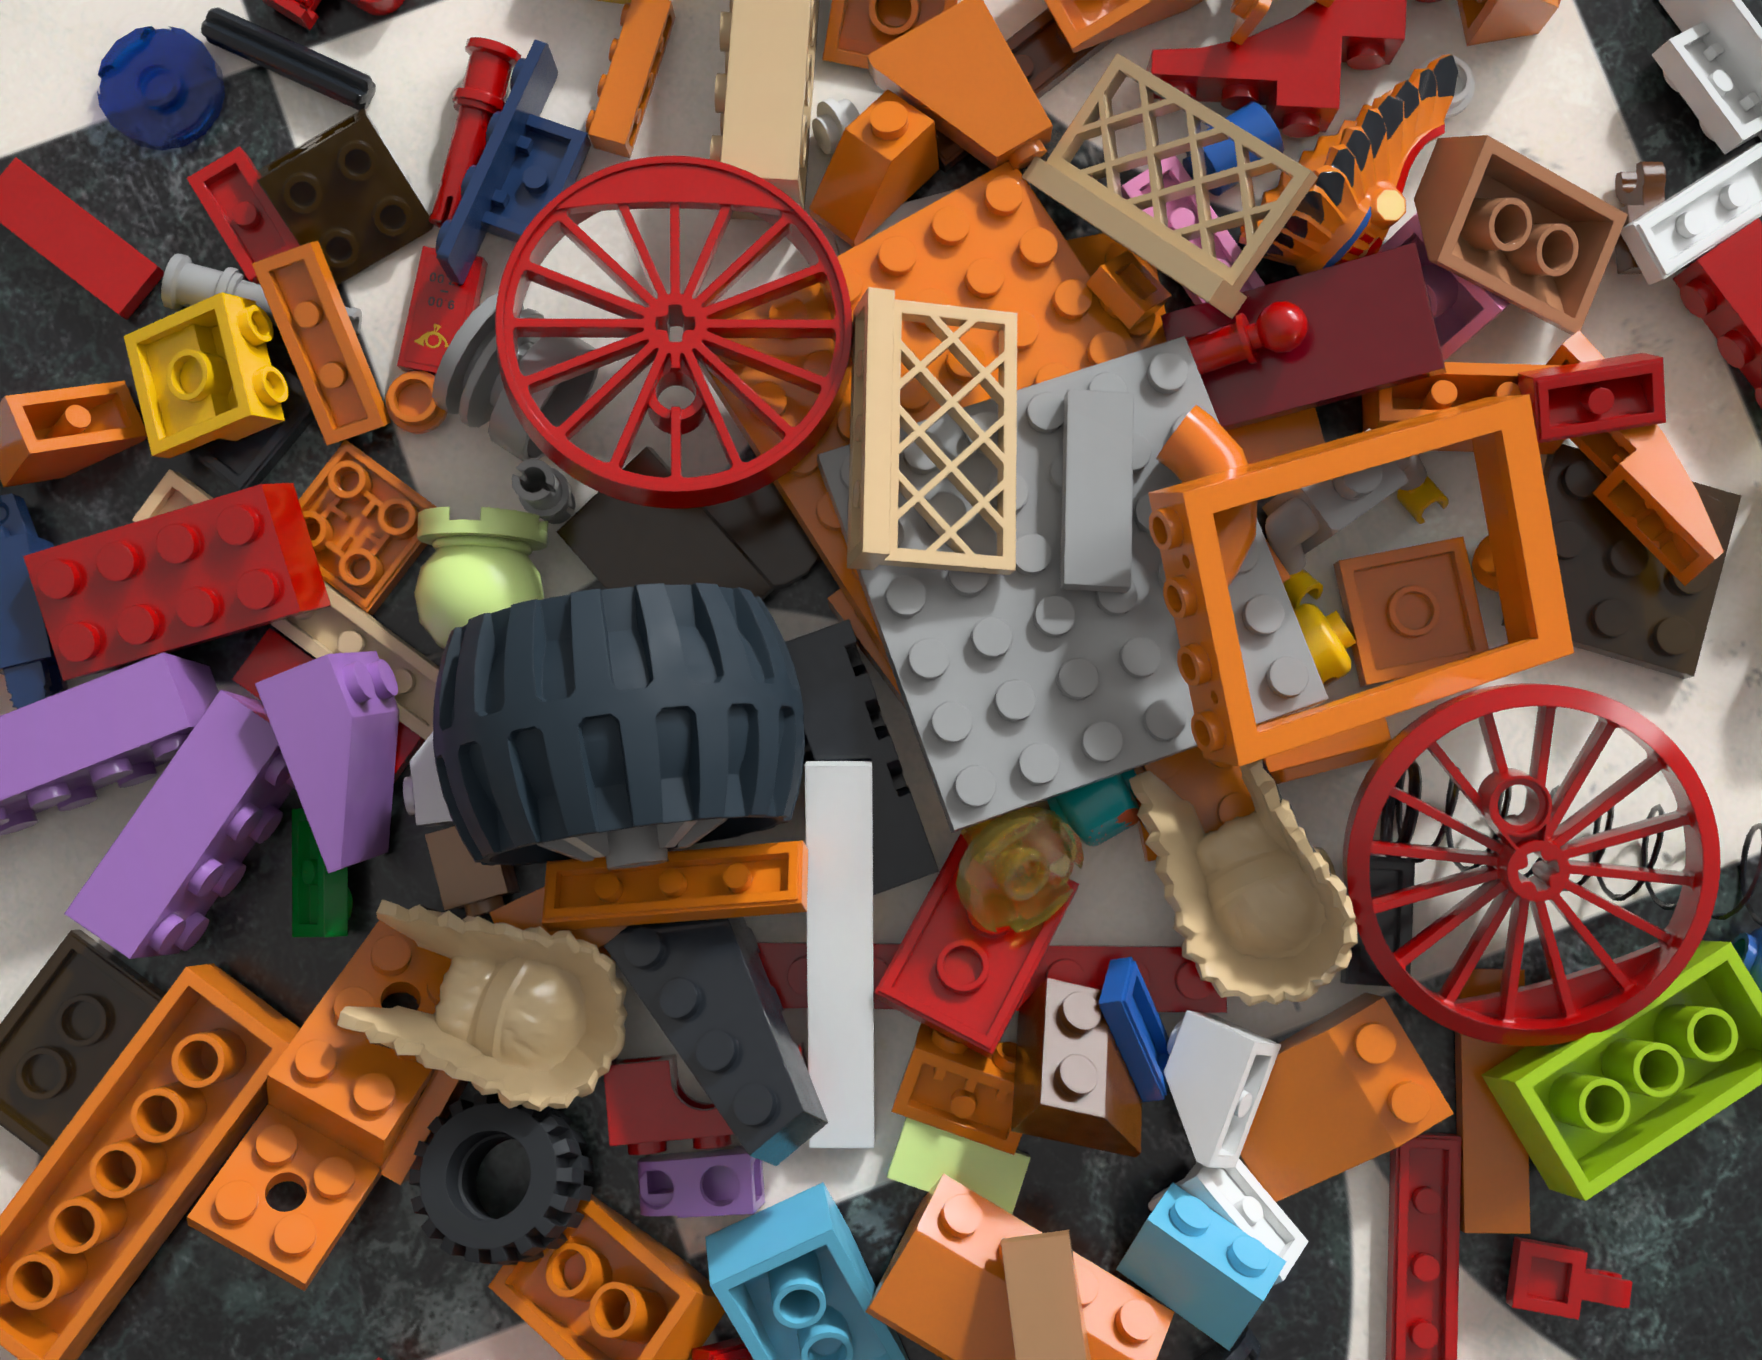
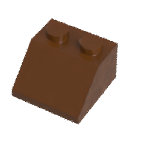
M1046 978L1019 1008L1011 1131L1136 1158L1141 1154L1142 1100L1098 1003L1102 990Z

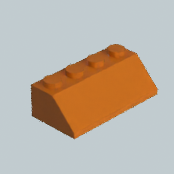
M943 1174L920 1202L865 1312L943 1360H1016L1001 1239L1040 1234L1042 1232ZM1073 1251L1091 1360H1156L1175 1312Z

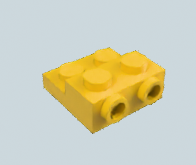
M221 292L124 336L152 456L170 459L218 438L237 441L285 421L281 403L288 398V386L280 371L271 366L266 342L271 341L273 338V325L267 313L257 306L256 301Z

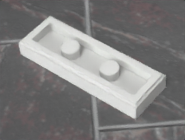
M1762 141L1748 147L1622 228L1621 235L1648 285L1666 279L1762 216Z

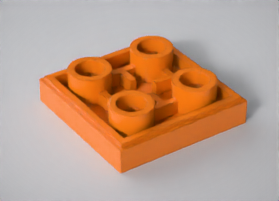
M346 439L299 498L323 580L364 611L374 615L428 545L417 539L418 512L424 509L436 508V506Z

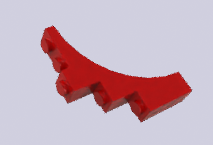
M1335 0L1329 8L1315 1L1296 16L1248 37L1242 45L1228 41L1203 48L1152 50L1146 71L1199 102L1221 103L1224 108L1235 111L1251 101L1260 105H1266L1265 110L1275 122L1278 130H1282L1284 135L1294 138L1315 136L1319 132L1327 131L1339 110L1341 62H1346L1350 68L1357 70H1372L1391 64L1405 41L1407 0ZM1415 0V1L1423 2V3H1433V2H1439V1H1442V0ZM1153 93L1154 99H1159V101L1164 100L1160 96Z

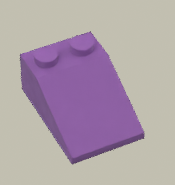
M377 651L327 654L255 683L328 874L387 853L389 849L399 723V708L394 698L398 693V685L389 664L385 660L379 659Z

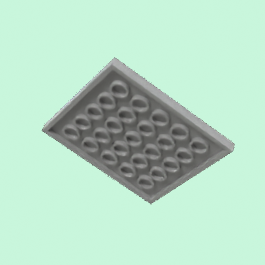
M1185 336L1017 390L1016 571L1012 574L1001 575L878 565L874 570L856 569L951 833L1198 747L1191 730V719L1194 711L1189 687L1183 679L1177 663V653L1180 644L1175 620L1167 609L1163 596V586L1166 577L1160 549L1155 545L1149 529V516L1152 510L1148 493L1182 483L1170 469L1156 460L1159 452L1195 405L1206 411L1219 423ZM1068 389L1134 393L1131 588L1127 593L1060 589L1064 395ZM992 398L963 407L984 432L998 421V404ZM948 413L925 432L951 461L973 443ZM926 420L917 422V424L920 426ZM900 428L899 444L909 436L902 428ZM997 431L996 433H994V434L990 437V439H991V440L997 445V447H998V431ZM915 442L899 455L900 472L918 491L941 472ZM850 444L818 454L817 456L818 468L831 498L846 545L848 543ZM979 448L957 467L983 497L997 486L998 469ZM946 477L924 496L950 527L973 507ZM900 492L898 495V509L907 502ZM996 495L989 503L997 511ZM914 507L898 520V548L926 550L940 538ZM979 513L973 516L956 532L975 554L997 556V533ZM1257 519L1256 537L1238 575L1228 587L1256 726L1320 704L1329 699ZM946 543L936 550L954 552Z

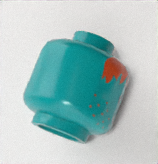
M1134 769L1046 800L1070 842L1080 838L1088 846H1098L1134 826L1139 821L1137 814L1140 806L1129 782V779L1137 775Z

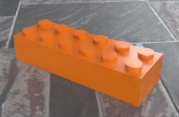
M214 963L188 966L183 970L0 1215V1345L19 1360H77L268 1103L267 1074L300 1028Z

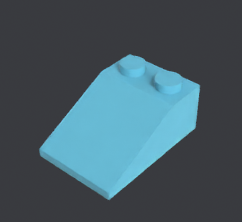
M824 1182L705 1237L710 1287L754 1360H909L897 1332L865 1312L877 1288L854 1237Z

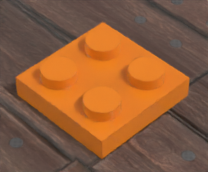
M1463 536L1339 560L1333 564L1346 625L1356 641L1351 648L1360 687L1399 680L1489 650Z

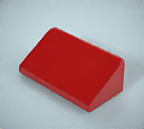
M1637 353L1518 373L1520 394L1530 395L1538 443L1666 423L1663 357Z

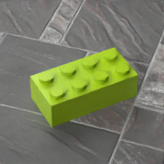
M1701 941L1691 960L1675 981L1657 999L1631 1018L1606 1031L1590 1033L1576 1041L1547 1046H1525L1481 1076L1550 1190L1587 1201L1762 1084V993L1731 942Z

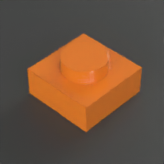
M1129 250L1101 265L1085 283L1099 297L1098 300L1103 310L1112 318L1122 321L1129 330L1155 314L1172 296Z

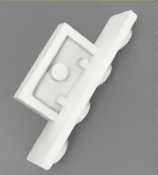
M1659 0L1682 32L1669 39L1652 54L1653 58L1662 68L1666 82L1672 89L1681 94L1699 119L1700 127L1704 134L1716 142L1724 154L1757 135L1762 141V27L1742 0Z

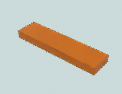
M801 840L668 851L669 861L617 870L607 869L606 857L594 858L593 861L587 862L577 859L547 861L541 923L549 931L807 912L808 848L804 841Z
M1474 968L1457 999L1500 992L1503 968ZM1520 969L1518 987L1525 986L1524 969ZM1455 1032L1457 1135L1461 1136L1460 1230L1464 1233L1530 1234L1529 1155L1481 1076L1525 1046L1496 1044Z

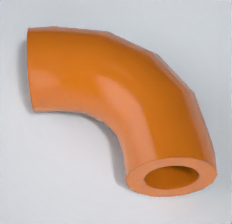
M1197 405L1187 414L1156 457V460L1170 469L1182 483L1248 465L1243 449L1210 414ZM1257 501L1213 513L1228 587L1238 575L1256 537Z

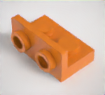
M920 1023L915 1044L896 1093L891 1112L1015 1155L1022 1137V1133L1011 1131L1017 1043H999L990 1059Z

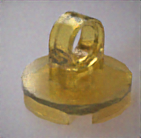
M1038 806L1025 807L960 830L969 846L960 861L956 881L960 902L986 930L997 932L995 927L1010 926L1016 933L1027 931L1049 919L1068 900L1073 890L1066 882L1072 874L1074 863L1082 869L1084 854L1080 837L1054 811Z

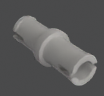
M529 459L520 463L516 469L522 473V476L512 475V487L519 496L524 509L529 513L539 515V518L551 524H560L569 520L571 514L566 510L568 507L575 510L576 504L575 497L565 476L555 468H551L544 461L538 459Z

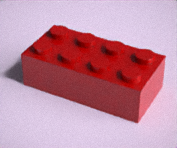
M294 483L259 484L23 556L63 681L103 673L140 662L163 652L168 654L331 606Z

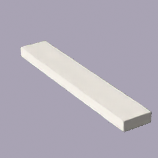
M806 761L808 1073L828 1120V1124L809 1139V1148H874L872 761Z

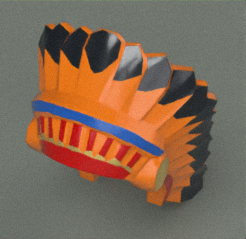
M1453 54L1440 56L1431 61L1426 69H1414L1409 80L1396 84L1394 89L1383 94L1381 97L1374 98L1372 106L1364 104L1355 121L1344 120L1336 135L1319 136L1314 150L1302 152L1298 163L1311 170L1318 178L1263 258L1294 266L1299 275H1303L1378 253L1389 228L1406 213V199L1402 193L1415 158L1425 145L1438 139L1445 133L1444 119L1454 97L1458 69ZM1281 172L1278 186L1263 192L1261 205L1277 201L1292 177ZM1263 220L1257 221L1258 227ZM1245 225L1240 226L1241 235L1239 243L1246 246Z

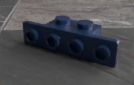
M534 40L526 59L520 58L517 61L511 75V92L502 112H495L489 121L486 131V146L477 166H470L465 173L461 185V201L453 219L446 220L438 232L436 239L437 259L450 281L461 285L465 282L486 233L517 243L534 217L558 194L575 183L589 152L591 142L586 132L540 117L558 76V70L548 43Z

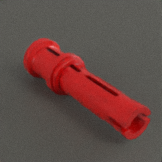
M481 37L467 39L465 52L470 57L462 87L454 89L452 96L453 106L458 111L433 211L429 216V222L441 228L446 220L453 219L461 201V185L465 173L470 166H477L486 146V131L489 121L495 112H502L511 72L517 61L521 58L518 51L498 41Z

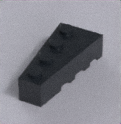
M847 619L786 641L785 643L795 667L803 702L804 765L806 761H872L873 895L939 872L913 796L904 779L903 769L891 735L880 713L881 709L869 673L864 663H862L855 642L857 640L850 620Z
M744 917L629 925L604 945L749 1156L777 1166L828 1124L797 1043L793 1042L782 1015L784 1009L776 989L770 985L759 957L761 952L753 931L747 926Z

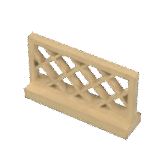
M1118 53L1107 67L1047 161L1045 162L1037 156L1034 157L1022 176L1023 179L1231 319H1233L1247 299V296L1241 293L1240 289L1318 178L1305 166ZM1129 77L1139 84L1141 107L1113 116L1111 99L1125 78ZM1153 93L1160 96L1164 100L1154 103ZM1179 110L1186 112L1189 136L1159 145L1156 118ZM1143 122L1146 150L1118 158L1115 131ZM1200 122L1212 129L1201 132ZM1102 135L1104 163L1081 170L1070 163L1085 140ZM1228 139L1235 142L1237 167L1206 175L1203 147ZM1191 151L1194 179L1164 188L1161 160ZM1249 152L1261 159L1250 162ZM1148 164L1151 192L1127 200L1124 199L1121 191L1120 172ZM1278 169L1292 177L1277 201L1255 207L1252 177ZM1106 177L1107 187L1097 180ZM1239 181L1243 210L1212 219L1208 190ZM1196 194L1199 223L1176 230L1170 229L1168 227L1166 202ZM1153 207L1154 218L1142 210ZM1263 220L1258 227L1257 221ZM1245 225L1247 244L1233 265L1228 267L1216 259L1214 233ZM1201 237L1202 249L1189 240Z
M868 287L853 310L847 568L874 570L878 565L1010 575L1016 571L1017 313L895 299V290ZM902 321L925 323L942 343L920 361L901 340ZM947 325L958 326L959 328L953 333ZM971 328L999 331V356L986 368L959 340ZM947 349L973 377L953 397L927 369ZM901 362L909 370L902 378ZM997 368H998V382H997V381L995 380V378L991 375V373H992L993 371H995ZM914 378L921 383L941 406L920 426L900 405V390ZM979 384L998 404V421L985 432L958 403ZM946 413L973 441L953 461L925 433ZM901 427L909 436L899 444ZM997 431H998V447H997V445L990 439V437H991L994 433H996ZM913 442L918 445L941 471L919 491L899 470V455ZM978 448L998 469L997 486L985 497L957 468ZM945 477L973 506L952 527L947 524L924 498ZM900 492L907 502L898 509V495ZM996 495L997 511L989 503ZM912 507L940 536L926 550L898 548V520ZM979 513L997 533V556L975 554L956 532L973 516ZM946 543L954 552L936 550Z

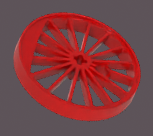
M655 156L618 163L584 177L552 199L526 227L510 254L499 286L495 316L497 358L506 395L520 424L537 447L568 475L602 494L628 503L669 509L705 507L738 499L769 485L796 466L820 441L838 412L849 382L852 368V309L846 279L832 246L815 221L791 197L766 180L746 170L723 162L690 156ZM630 209H670V294L666 293ZM680 209L720 210L686 289L681 294ZM617 210L655 298L578 225L598 212ZM734 211L750 212L772 226L698 295ZM564 236H567L637 303L540 265L555 245ZM784 237L798 249L810 265L808 268L715 303ZM532 281L626 319L520 318V313L526 292ZM817 283H820L831 315V320L727 319ZM670 327H683L682 341H669ZM519 337L624 338L528 376L522 375L518 358ZM726 338H831L834 342L833 359L829 373L822 377ZM636 354L559 427H555L549 422L532 398L533 393ZM715 354L817 393L819 396L803 420L797 426L792 427ZM653 362L610 462H602L569 441ZM700 362L773 430L782 441L749 462H742L698 363ZM682 386L689 389L694 394L695 399L685 409L681 410L680 407H671L670 410L660 404L658 397L668 387ZM647 410L653 424L661 431L671 434V476L666 478L641 475L622 469ZM707 413L731 468L705 476L683 477L681 468V435L695 430L702 423Z
M1517 683L1486 687L1443 702L1411 722L1384 748L1365 775L1349 813L1343 844L1344 885L1347 888L1346 894L1352 901L1353 912L1356 916L1354 922L1357 924V930L1369 956L1386 981L1410 1005L1440 1025L1474 1039L1511 1046H1547L1576 1041L1590 1033L1606 1031L1647 1007L1675 981L1696 952L1714 910L1720 879V842L1713 808L1702 781L1680 748L1659 727L1630 707L1591 691L1560 685ZM1538 706L1529 775L1521 770L1507 767L1493 717L1494 712L1519 707ZM1556 708H1570L1596 715L1598 722L1554 797L1551 799L1545 785ZM1477 718L1493 770L1482 781L1478 793L1436 742L1450 731ZM1616 728L1621 729L1646 751L1647 758L1560 824ZM1427 749L1495 832L1498 840L1485 835L1395 786L1416 758ZM1661 770L1677 802L1676 811L1569 841ZM1513 785H1524L1527 790L1524 810L1519 815L1512 814L1505 816L1506 818L1501 817L1498 811L1500 795L1504 790ZM1390 795L1486 846L1491 851L1373 840L1382 809ZM1683 826L1686 856L1685 867L1682 871L1568 860L1569 858ZM1533 852L1542 861L1532 865L1533 876L1527 878L1518 870L1528 866L1527 855ZM1371 853L1484 865L1371 897L1369 874ZM1570 874L1676 884L1682 885L1677 906L1668 926L1661 929L1573 882L1569 877ZM1483 883L1395 952H1391L1379 927L1376 913ZM1563 889H1566L1658 938V942L1621 957L1611 959L1560 896V893ZM1493 899L1439 992H1432L1406 971L1405 968L1410 962ZM1549 900L1600 964L1565 975L1545 901ZM1530 903L1551 979L1518 987ZM1511 907L1500 992L1457 999Z

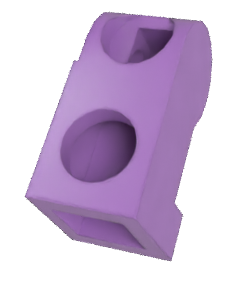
M743 1146L723 1150L659 1154L644 1157L637 1161L640 1214L644 1216H677V1218L754 1214L765 1203L763 1162L749 1156Z

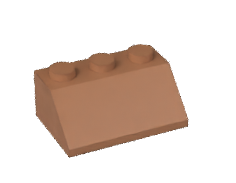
M1488 135L1438 138L1414 197L1430 262L1570 335H1574L1582 329L1628 216L1623 211Z

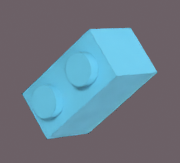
M1172 1182L1145 1221L1116 1270L1230 1351L1265 1300L1287 1261L1269 1250L1259 1240L1249 1236L1216 1213L1203 1201L1193 1197Z

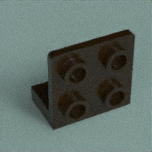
M364 108L260 168L257 173L258 183L299 245L302 246L310 242L319 241L336 286L429 232L434 227V224L429 222L428 212L382 141L378 129Z

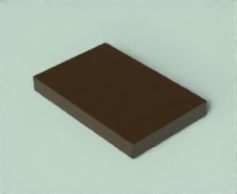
M647 446L623 468L625 471L662 478L671 476V468L653 448ZM598 492L556 531L606 589L634 587L640 584L692 585L694 583H708L732 589L744 588L750 590L754 597L759 596L761 600H764L776 588L705 507L684 509L655 508L628 503Z
M71 930L0 1024V1125L42 1157L46 1155L165 996L163 991L82 930Z

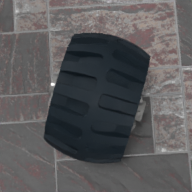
M664 583L604 590L599 588L513 604L509 608L475 616L469 619L468 623L463 627H455L449 635L443 652L436 681L433 706V749L436 770L449 814L461 840L475 863L481 862L482 865L514 866L570 859L587 862L593 861L594 858L606 857L608 870L628 869L669 861L667 849L687 848L693 844L738 837L756 831L771 829L778 824L788 823L794 812L803 772L805 749L804 710L799 682L787 645L775 620L759 596L754 597L750 590L740 587L733 589L718 587L717 584L694 583L692 585H664Z

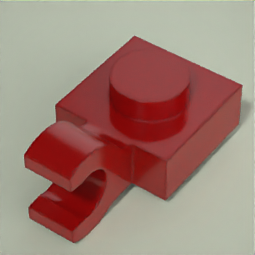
M1514 1237L1506 1303L1512 1308L1579 1320L1582 1300L1620 1308H1629L1632 1281L1622 1279V1275L1619 1273L1599 1269H1586L1588 1253L1581 1248Z

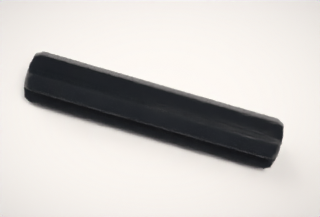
M219 7L211 8L201 25V33L209 43L356 110L367 109L375 95L376 85L369 75Z

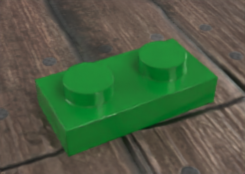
M292 809V937L348 936V919L352 912L353 900L351 891L348 888L347 867L328 874L304 809Z

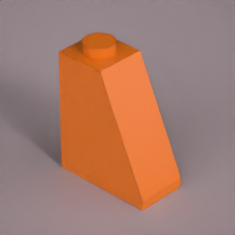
M963 0L867 55L870 75L879 88L883 91L889 89L935 121V129L991 170L1009 161L1013 170L1017 168L1021 170L1029 166L1034 157L1041 158L1047 152L1044 145L1051 141L1053 125L983 0Z

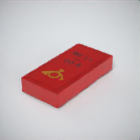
M422 247L397 366L402 371H425L434 376L436 375L442 357L455 334L470 314L479 306L488 266L484 257L476 256L465 282L461 285L449 280L437 259L436 248Z

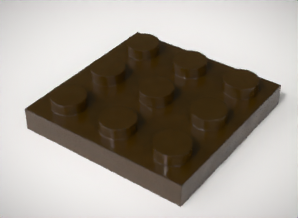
M1561 444L1554 454L1547 455L1543 475L1573 647L1683 679L1694 677L1741 495L1692 481L1699 493L1724 553L1684 586L1593 494L1607 476L1580 449ZM1504 618L1502 620V626H1505Z

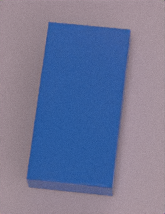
M1132 957L1112 959L1109 962L1098 1003L1142 1102L1164 1100L1169 1088L1164 1075V1069L1170 1056L1167 1051L1169 1037L1136 961H1133Z

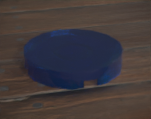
M153 26L136 28L118 39L102 59L98 76L101 78L100 93L97 91L99 106L110 124L119 133L138 146L161 151L185 147L205 135L220 115L225 96L222 70L203 42L184 29L168 26L170 29L162 28L155 30Z

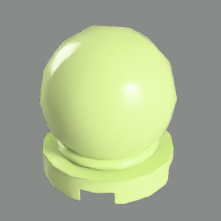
M450 507L429 508L418 512L417 539L422 543L432 545L436 551L421 566L414 594L419 622L439 647L445 649L451 631L455 627H463L468 623L469 619L483 613H493L509 608L513 604L529 600L544 599L541 574L528 556L532 554V551L547 548L548 521H539V515L491 507H481L480 520H449Z

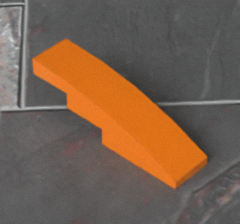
M1579 330L1561 344L1546 365H1568L1605 358ZM1657 424L1569 438L1607 476L1593 494L1684 586L1724 553L1697 489L1665 434Z

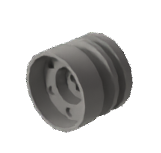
M498 293L481 303L455 334L442 357L435 375L432 397L435 405L447 413L459 414L461 421L469 427L479 428L490 421L488 433L491 441L520 460H539L545 454L537 447L520 424L510 405L502 383L496 346L495 316ZM522 305L520 318H544V315L533 309L527 308L524 310ZM519 337L518 358L522 375L528 376L593 351L595 348L580 338ZM599 368L532 394V398L538 408L553 426L559 427L585 403L597 378Z

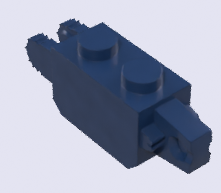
M11 493L0 495V674L5 676L7 691L12 695V698L9 699L13 702L12 707L19 709L69 688L67 680L63 681L23 558L25 555L54 547L52 542L38 537L24 498Z

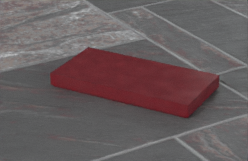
M1416 242L1241 292L1247 296V299L1233 319L1207 302L1161 315L1166 342L1183 336L1193 337L1236 322V315L1240 313L1246 315L1249 324L1257 322V318L1263 309L1276 301H1289L1298 305L1306 315L1309 327L1306 338L1292 351L1276 353L1262 347L1258 349V363L1250 364L1248 359L1201 375L1219 424L1226 431L1446 373Z

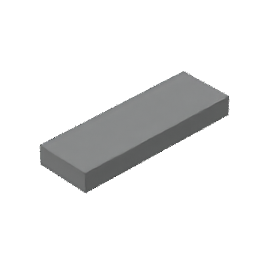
M1068 389L1064 395L1060 589L1127 593L1131 588L1134 393Z

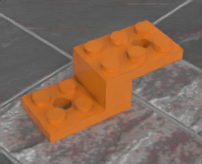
M381 920L377 922L268 1072V1105L188 1214L187 1221L190 1227L303 1291L307 1289L381 1177L382 1170L380 1168L417 1104L420 1094L436 1070L425 1068L424 1065L417 1062L415 1055H397L394 1049L371 1044L365 1032L352 1031L337 1026L340 1012L345 1006L382 1008L381 1004L388 995L404 992L412 995L419 1004L417 1011L434 1014L435 1007L440 1002V986L443 982L444 974L448 972L451 966L452 959L418 947L413 939ZM286 1181L299 1184L304 1189L306 1198L298 1208L288 1212H281L273 1209L267 1203L266 1196L274 1185Z

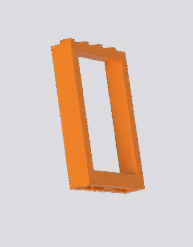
M1529 394L1482 398L1148 493L1152 510L1149 516L1150 534L1155 545L1160 549L1166 577L1163 586L1164 601L1170 614L1174 617L1180 644L1177 653V663L1183 679L1188 684L1194 711L1191 719V730L1196 744L1202 750L1204 759L1240 767L1574 653ZM1471 439L1508 643L1256 727L1213 513Z

